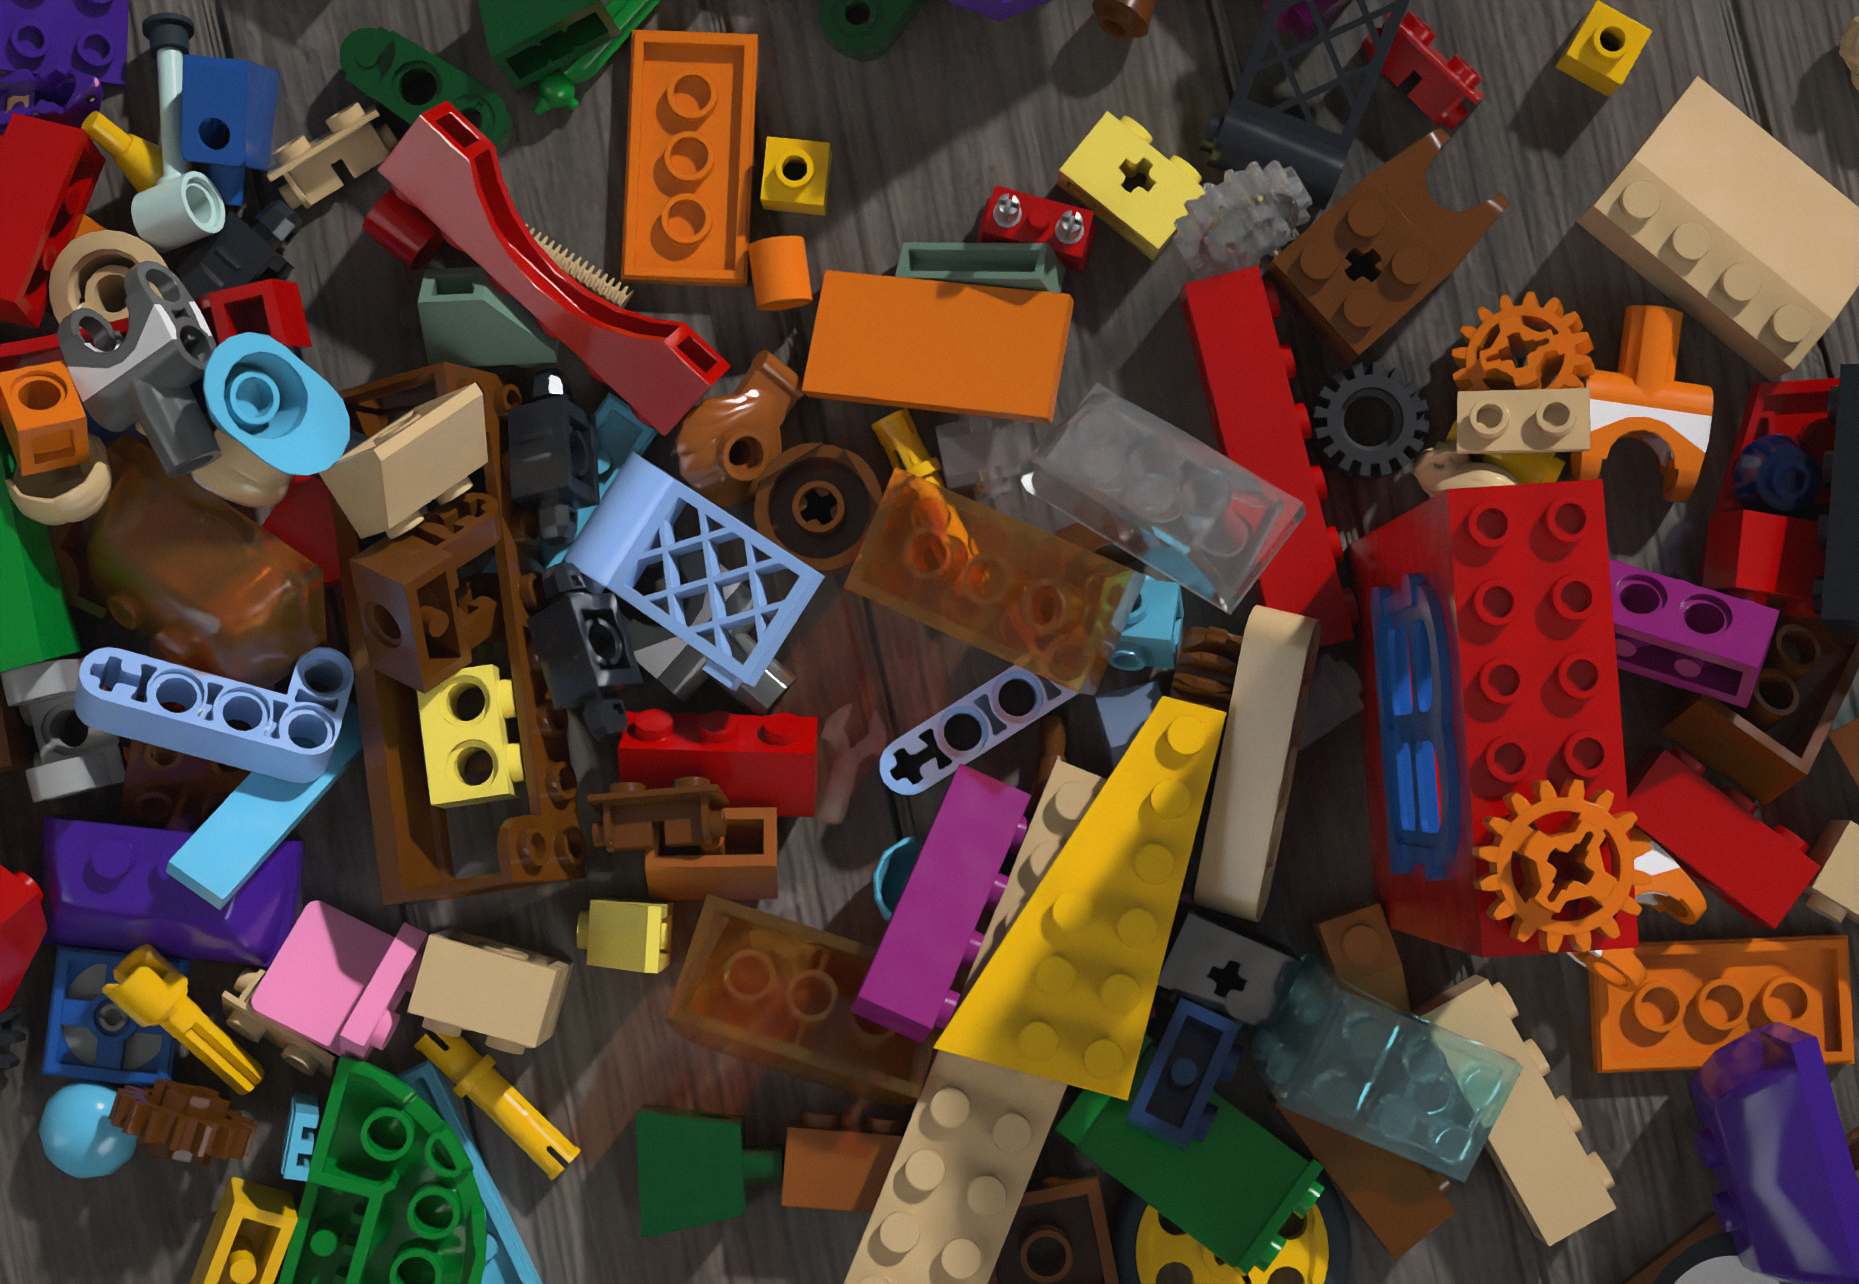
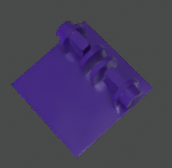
M0 0V71L11 72L18 69H28L36 77L39 76V71L46 63L57 60L62 70L76 69L85 75L95 76L102 84L126 86L129 0Z

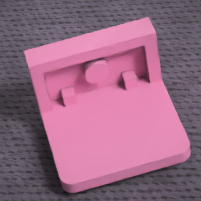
M312 901L304 908L253 994L251 1000L253 1011L257 1015L339 1056L345 1054L367 1061L374 1047L380 1050L386 1047L398 1025L401 1015L395 1013V1010L406 991L413 993L426 948L428 933L404 922L396 937H393L322 901Z

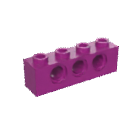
M1609 559L1617 668L1747 709L1765 661L1780 610L1756 604L1748 599L1737 598L1700 587L1685 580L1674 579L1637 568L1619 560Z

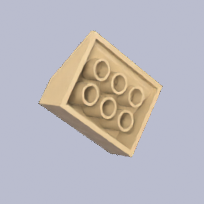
M1699 76L1690 83L1576 220L1585 230L1770 381L1793 371L1835 321L1859 286V207Z

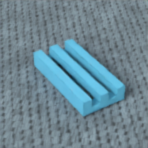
M295 1092V1096H291L281 1151V1174H283L284 1179L307 1182L309 1155H312L314 1146V1128L317 1129L319 1118L318 1095Z

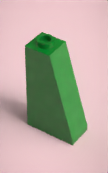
M0 425V673L83 651L46 525L23 515L9 496L5 480H13L17 461L3 425Z

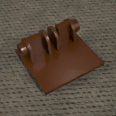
M176 702L160 704L170 712H185L182 709V705ZM228 724L230 727L240 731L253 729L251 726ZM131 739L118 823L198 830L252 771Z

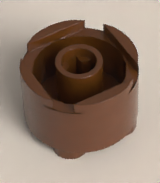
M804 443L794 446L778 455L766 467L758 484L754 500V519L758 532L825 577L842 574L862 563L877 545L883 531L885 512L878 480L869 465L861 457L842 447L823 443ZM818 496L823 503L830 502L831 500L837 503L830 510L832 521L821 525L817 519L808 522L803 519V517L810 513L808 501L812 497Z

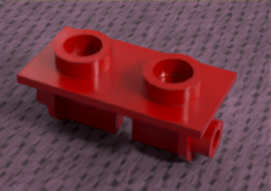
M1409 10L1402 18L1381 72L1395 86L1399 87L1415 70L1423 79L1407 97L1434 121L1437 127L1444 123L1452 131L1469 114V111L1461 103L1468 97L1476 105L1486 97L1476 87L1483 79L1459 55L1454 54L1448 61L1430 44L1437 37L1435 32L1422 19ZM1386 13L1383 18L1387 20L1389 13ZM1377 26L1376 30L1380 37L1383 30ZM1369 34L1361 43V46L1369 52L1365 59L1370 62L1376 47Z

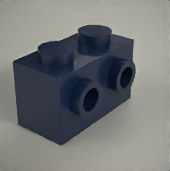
M1180 997L1124 1124L1181 1151L1188 1147L1191 1138L1203 1143L1218 1110V1106L1208 1102L1218 1078L1228 1083L1230 1082L1244 1050L1243 1046L1234 1042L1241 1025Z

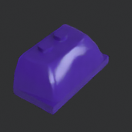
M46 814L43 820L38 886L44 895L41 905L48 927L42 943L132 952L139 946L150 944L162 956L270 967L297 921L306 841L284 839L223 908L219 910L166 873L168 861L197 830L118 823V820L64 814Z
M1781 1022L1754 1028L1715 1050L1690 1078V1088L1702 1130L1694 1132V1139L1704 1167L1707 1170L1713 1168L1720 1192L1712 1194V1203L1719 1225L1725 1233L1731 1231L1741 1264L1752 1272L1786 1284H1859V1184L1818 1039L1814 1035Z

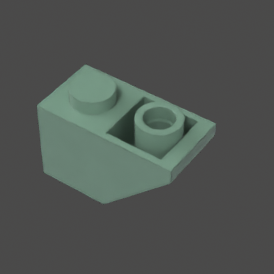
M482 267L424 270L417 304L428 365L444 361L474 369L480 366L514 365L521 368H531L543 363L557 362L560 340L554 339L542 331L536 323L535 316L515 297L498 290L491 283L487 272Z

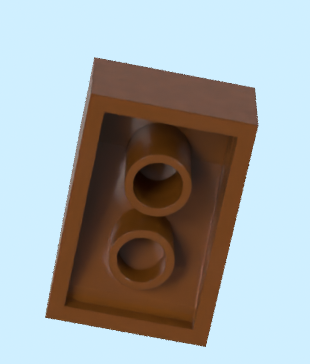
M1771 601L1766 602V607L1780 610L1765 661L1747 709L1682 688L1660 730L1666 737L1765 806L1808 775L1859 669V639L1835 635L1820 620L1821 618L1783 614L1784 603Z

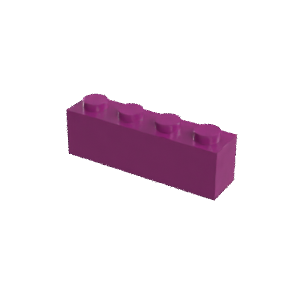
M959 764L949 782L851 1006V1012L920 1043H923L933 1029V1026L945 1030L960 996V993L950 989L958 967L967 971L971 969L985 937L984 934L975 931L977 922L983 909L992 913L996 910L1009 880V877L999 873V870L1007 852L1018 856L1032 820L1023 816L1031 797L1030 794L966 765Z

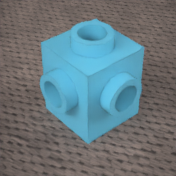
M1139 573L1126 574L1122 577L1103 576L1099 599H1089L1085 619V630L1090 637H1094L1101 662H1108L1118 669L1128 671L1140 670L1145 666L1175 669L1184 617L1180 583L1156 581L1148 575Z

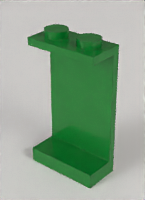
M1145 1034L1128 1101L1084 1089L1055 1128V1134L1242 1276L1248 1275L1253 1266L1264 1273L1287 1241L1277 1233L1293 1212L1303 1219L1323 1192L1325 1187L1318 1183L1316 1178L1324 1166L1315 1159L1310 1162L1213 1090L1208 1102L1218 1106V1110L1203 1143L1191 1138L1188 1147L1184 1151L1125 1125L1126 1118L1157 1051V1048L1152 1045L1153 1039Z

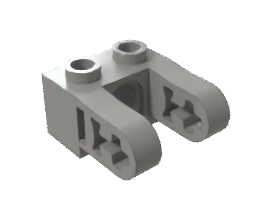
M84 658L45 661L0 673L8 706H19L25 724L28 727L33 726L39 751L34 754V768L25 770L33 803L71 797L124 783L131 739L96 730L88 726V735L85 741L80 745H76L66 734V721L70 714L75 711L74 698L80 665ZM103 687L102 690L112 691L113 689L110 687Z

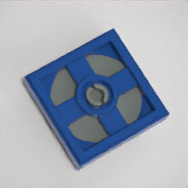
M69 945L58 946L42 1069L43 1075L154 1087L157 1079H169L176 1082L181 1042L173 1038L160 1025L144 1028L139 1026L102 993V987L106 984H120L114 979L113 969L131 952ZM164 956L189 981L191 959Z

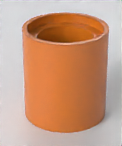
M771 237L754 241L748 245L757 310H787L802 307L813 302L803 237Z

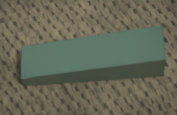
M903 242L895 277L1061 293L1066 267L1048 243Z

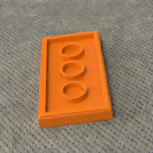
M632 29L621 280L623 283L749 288L750 259L748 245L751 243L759 55L758 34Z
M825 270L802 391L807 397L1052 424L1074 300L1070 294Z
M1821 934L1639 941V948H1634L1635 951L1632 954L1642 963L1648 976L1638 989L1633 992L1614 987L1588 970L1593 1071L1597 1073L1698 1070L1715 1050L1754 1028L1776 1022H1781L1816 1036L1825 1065L1855 1064L1848 935Z

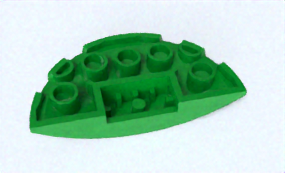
M345 1054L340 1056L311 1158L308 1179L297 1214L298 1221L290 1239L278 1284H481L487 1250L486 1212L473 1174L474 1167L461 1141L448 1122L441 1119L432 1107L419 1097L416 1090L391 1073L369 1062Z

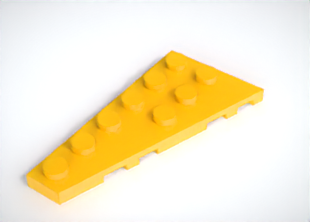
M1166 696L1161 697L933 1048L1128 1101L1227 712Z

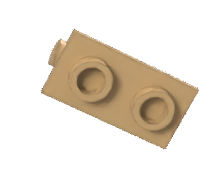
M358 102L352 103L325 121L330 131L310 143L304 135L298 136L271 154L276 164L268 168L267 177L272 182L281 175L284 176L288 183L280 187L279 191L292 210L302 204L308 209L314 203L344 186V183L331 165L336 161L342 159L355 179L388 157L391 153L390 150L395 148L399 141L387 123L378 128H375L371 120L380 115L376 103L364 110Z
M1590 388L1458 391L1457 454L1590 451Z
M247 967L234 985V989L241 993L239 998L226 990L222 994L223 1013L229 1016L226 1020L227 1025L252 1042L258 1043L264 1037L284 1049L281 1057L302 1073L313 1076L318 1070L332 1078L335 1074L336 1057L331 1055V1051L257 1015L253 1011L252 996L267 970L261 968L256 972Z

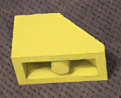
M609 897L591 899L590 911H580L577 925V948L587 950L586 965L643 973H659L668 967L671 963L674 901H649L647 899Z

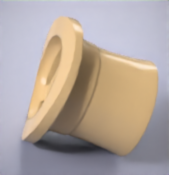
M102 230L89 232L71 240L58 255L51 269L49 280L50 302L58 323L60 324L63 318L79 308L92 309L101 314L108 322L129 318L125 299L128 297L124 288L126 274L144 261L157 262L167 267L162 256L142 239L120 231ZM147 280L150 288L163 299L158 288Z

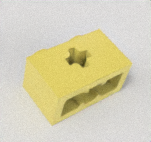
M1107 111L1059 169L1056 184L1087 209L1094 211L1097 217L1154 262L1200 206L1207 190L1199 185L1202 177L1188 162L1175 155L1168 160L1150 145L1153 140L1152 136L1138 122L1128 116H1123L1121 120H1118ZM1138 172L1144 174L1147 177L1144 188L1138 186L1131 193L1123 188L1126 176L1132 178Z

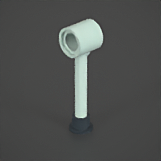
M177 13L154 14L147 17L142 23L143 35L150 42V55L157 61L163 177L157 181L156 186L135 195L131 205V214L134 226L141 239L159 253H167L217 233L223 228L225 223V207L218 189L204 174L197 171L190 172L189 162L183 161L181 155L183 54L189 55V39L194 35V23L188 17Z

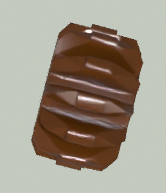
M1192 626L1184 633L1169 697L1227 712L1221 733L1222 736L1226 729L1243 637L1230 634L1226 629L1209 626V629Z

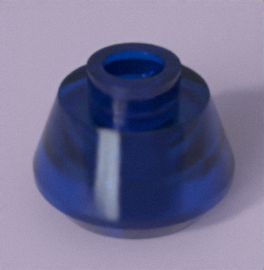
M1769 434L1757 438L1743 449L1735 462L1732 474L1734 493L1745 510L1795 518L1809 508L1818 494L1821 483V469L1818 459L1806 443L1794 436Z

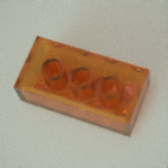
M895 467L843 588L1075 692L1094 696L1147 576Z

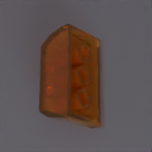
M126 433L108 447L112 474L111 489L104 505L94 514L87 545L86 575L88 591L94 598L108 607L113 617L121 625L130 630L137 628L157 643L159 649L168 659L176 664H183L185 662L195 670L260 688L270 686L293 674L300 656L309 653L314 648L327 647L323 569L214 493L200 486L188 475L167 478L155 452Z
M707 894L665 1019V1022L675 1033L698 1046L872 1102L892 1105L916 1103L919 1099L934 1050L933 1047L940 1030L933 1026V1029L923 1043H920L850 1011L877 948ZM955 974V977H954V979H953V981H952V984H951V986H950V989H951V990H952V987H953V984H954V981H955V978H956V974Z

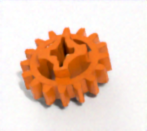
M1527 292L1521 306H1514L1507 294L1501 296V311L1494 315L1490 310L1481 306L1477 310L1482 322L1478 329L1464 325L1460 329L1468 347L1452 349V357L1456 365L1462 368L1452 374L1459 391H1491V388L1494 390L1585 388L1583 382L1578 377L1594 375L1595 373L1591 357L1585 355L1594 349L1588 332H1580L1583 324L1576 311L1563 316L1564 309L1560 300L1556 297L1550 299L1541 308L1534 292ZM1529 327H1538L1546 331L1538 332ZM1527 356L1528 365L1519 368L1518 359Z
M1566 779L1559 797H1557L1555 789L1549 780L1534 781L1532 784L1533 801L1530 803L1518 793H1508L1503 799L1511 815L1506 820L1485 816L1482 821L1484 827L1495 835L1492 846L1482 845L1472 848L1471 855L1480 860L1488 861L1490 866V873L1483 874L1473 880L1474 888L1495 891L1498 897L1486 910V914L1490 919L1501 920L1513 915L1515 920L1511 926L1509 936L1516 941L1525 942L1533 936L1536 930H1539L1540 950L1557 953L1562 944L1563 935H1567V939L1574 950L1580 952L1590 951L1592 940L1590 931L1593 929L1606 938L1616 939L1621 934L1613 916L1618 911L1639 916L1642 911V907L1637 901L1629 896L1632 885L1643 886L1652 884L1653 876L1644 871L1634 869V858L1643 856L1651 851L1650 842L1632 841L1626 835V832L1633 827L1638 817L1634 812L1629 811L1610 815L1608 811L1612 805L1614 793L1609 790H1597L1587 801L1584 800L1583 780ZM1566 811L1572 813L1569 819H1563L1557 831L1544 834L1528 826L1539 817L1552 812ZM1604 839L1611 856V875L1605 872L1599 848ZM1552 851L1569 852L1566 862L1575 869L1574 875L1570 880L1554 879L1557 870L1552 864L1547 862ZM1512 856L1519 859L1525 883L1519 893L1514 886L1511 874ZM1582 898L1595 904L1589 910L1575 917L1551 919L1554 912L1560 913L1566 901Z

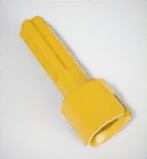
M150 944L139 946L113 969L114 979L120 984H106L102 987V993L139 1026L144 1028L160 1025L239 1095L248 1094L261 1082L265 1075L261 1064L205 1015L201 1008L187 996L188 978Z

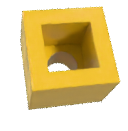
M1596 0L1585 13L1555 68L1610 98L1622 86L1650 37L1652 30L1603 2ZM1600 36L1619 46V50L1611 52L1604 49L1600 43Z
M767 136L760 197L763 210L826 216L832 160L831 144L829 142ZM790 162L805 164L807 173L800 180H789L783 174L785 166Z

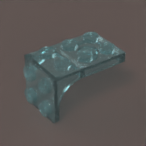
M1308 952L1304 953L1301 957L1304 964L1272 1032L1258 1028L1251 1044L1252 1065L1278 1103L1283 1108L1466 1182L1523 1066L1509 1055L1371 996L1334 973L1320 957Z

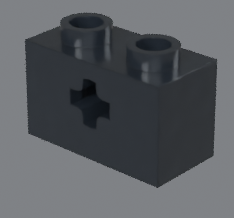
M1179 899L1156 993L1175 1004H1178L1181 997L1190 1002L1195 1000L1214 1008V1013L1240 1024V1031L1247 1032L1250 1024L1272 1032L1304 962L1289 946ZM1227 964L1231 966L1227 975L1222 972H1216L1213 977L1209 975L1212 966L1222 969Z

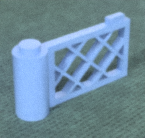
M631 451L600 500V505H597L564 557L567 563H573L579 569L588 591L593 594H602L606 587L708 657L709 659L704 665L703 670L734 691L738 690L742 682L752 687L756 686L825 577L633 451ZM688 502L698 509L701 535L675 542L673 524ZM714 520L725 528L715 530ZM741 537L745 543L747 566L721 573L717 544ZM703 549L707 578L681 585L677 556ZM760 550L770 556L771 559L762 561ZM663 561L666 590L643 596L633 589L647 565ZM788 568L800 576L785 600L767 604L764 575ZM750 579L753 609L727 616L723 587ZM709 591L712 621L688 627L685 622L683 599ZM668 603L669 613L659 606ZM755 623L758 643L745 663L742 664L732 657L729 630ZM714 635L715 644L704 637Z

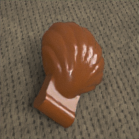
M762 350L755 356L750 369L734 393L709 397L701 400L699 405L693 406L683 417L681 427L675 438L679 474L688 483L689 488L721 507L733 506L739 503L746 505L755 500L757 487L766 467L782 453L780 425L796 401L804 394L802 391L804 379L768 350Z

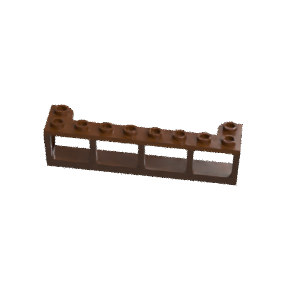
M444 361L341 390L337 393L343 399L348 412L350 429L368 437L373 436L386 427L389 415L393 411H411L421 404L475 382L483 393L488 462L483 465L487 494L494 497L498 502L503 530L502 538L494 545L505 627L477 646L506 641L508 644L530 815L509 818L501 825L497 837L500 872L463 879L455 878L446 810L433 806L430 802L417 690L370 666L349 559L371 545L357 538L356 530L330 492L383 906L424 904L586 878L584 865L586 843L579 828L575 799L577 778L570 763L566 733L569 722L566 708L562 710H555L526 621V619L549 607V604H547L542 583L544 566L540 544L541 539L536 529L535 512L511 499L507 409L525 405V401L519 390L518 379ZM433 382L436 385V390L383 397ZM483 755L468 758L465 764V776L492 772L493 761L491 756Z

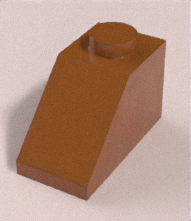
M1367 899L1308 920L1352 1042L1413 1021L1402 963L1380 902Z

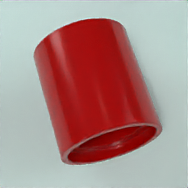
M393 189L386 192L375 203L362 225V230L411 271H417L423 267L445 241L439 227L419 208L402 201Z

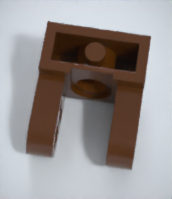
M461 494L424 514L423 521L402 535L390 539L387 535L349 559L371 668L424 694L472 662L470 650L505 627L498 574L479 573L468 576L458 582L456 571L494 546L502 538L503 530L498 502L488 494Z

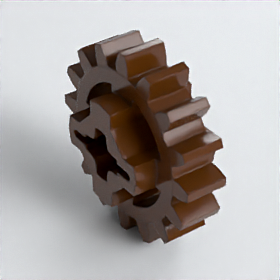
M157 1079L153 1088L143 1085L140 1088L125 1085L124 1089L118 1088L108 1118L111 1119V1125L123 1128V1133L138 1136L136 1143L146 1146V1153L165 1160L174 1159L199 1166L211 1165L213 1157L221 1160H227L228 1157L242 1160L243 1156L248 1157L257 1129L253 1119L242 1117V1113L239 1111L230 1110L231 1102L220 1098V1092L200 1085L193 1086L169 1079Z

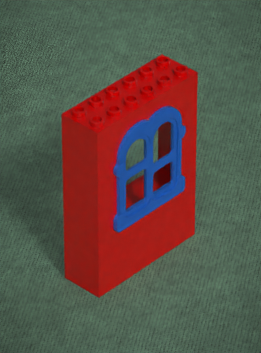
M1603 479L1446 489L1349 545L1352 591L1357 602L1360 624L1355 625L1374 896L1375 901L1381 904L1389 928L1481 958L1553 953L1540 950L1539 930H1536L1533 936L1525 942L1516 941L1509 936L1511 926L1515 920L1513 915L1501 920L1490 919L1486 914V910L1498 897L1495 891L1474 888L1473 880L1483 874L1490 873V866L1488 861L1480 860L1471 855L1473 847L1482 845L1492 846L1495 835L1482 824L1485 816H1492L1506 820L1511 815L1503 799L1508 793H1518L1527 799L1529 803L1532 802V784L1534 781L1549 780L1555 789L1557 797L1560 796L1561 788L1566 779L1583 780L1584 800L1587 801L1597 790H1609L1614 793V797L1608 813L1614 815L1623 811H1629ZM1566 811L1552 812L1539 817L1528 826L1544 834L1557 831L1563 819H1569L1572 813ZM1630 829L1626 832L1629 840H1631ZM1604 839L1599 848L1605 872L1611 875V856ZM1552 851L1549 854L1547 862L1552 864L1557 870L1554 879L1570 880L1573 877L1575 869L1566 862L1569 852ZM1512 856L1511 874L1514 886L1519 893L1525 883L1519 859ZM1632 885L1629 896L1635 899L1634 885ZM1582 898L1566 901L1560 913L1554 912L1551 919L1575 917L1589 910L1595 904ZM1618 911L1613 916L1621 934L1616 939L1606 938L1595 929L1591 930L1590 951L1639 948L1637 915ZM1563 935L1562 944L1557 953L1579 952L1572 948L1567 935Z

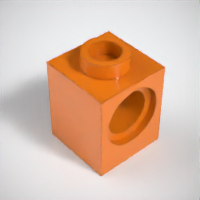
M64 360L0 372V419L21 475L27 476L90 462L87 417Z

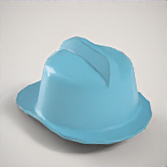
M247 332L228 337L213 350L204 368L203 392L209 416L220 432L238 441L263 462L285 474L313 475L326 471L342 457L350 440V418L343 399L325 379L296 357L286 346L269 335Z

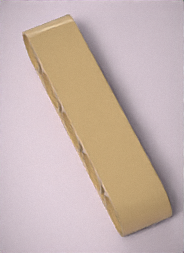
M1255 605L1249 615L1242 640L1195 885V906L1254 922H1259L1265 911L1272 886L1320 645L1322 622L1319 619L1260 605Z

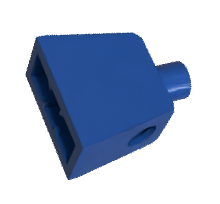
M183 54L181 139L183 161L206 165L205 176L218 189L224 205L243 206L245 169L267 171L269 167L279 71L248 60ZM229 131L230 139L228 144L226 145L225 137L227 132Z

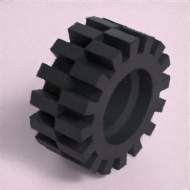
M1373 362L1370 366H1363L1362 363L1351 365L1343 372H1338L1321 388L1309 410L1314 443L1311 446L1316 455L1320 453L1326 460L1323 465L1330 471L1336 469L1342 472V478L1348 480L1361 478L1362 482L1375 481L1378 478H1386L1410 463L1411 459L1420 452L1424 445V442H1422L1423 435L1428 433L1429 421L1424 419V413L1429 409L1426 399L1420 401L1416 393L1420 390L1416 382L1413 380L1411 383H1408L1402 378L1405 372L1396 367L1391 371L1384 369V363ZM1359 399H1373L1385 406L1390 414L1392 426L1388 438L1382 444L1369 447L1362 446L1348 436L1344 427V415L1351 403Z

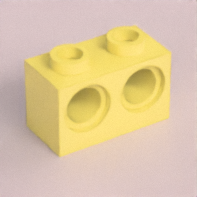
M489 664L462 668L426 694L417 690L431 805L445 809L520 798L519 782L526 781L521 742L514 743L511 718L517 717L512 678L506 679L504 670ZM480 688L485 697L483 711L473 720L462 721L457 713V701L460 695L467 689ZM487 751L493 761L492 773L484 783L472 786L465 776V764L474 753Z

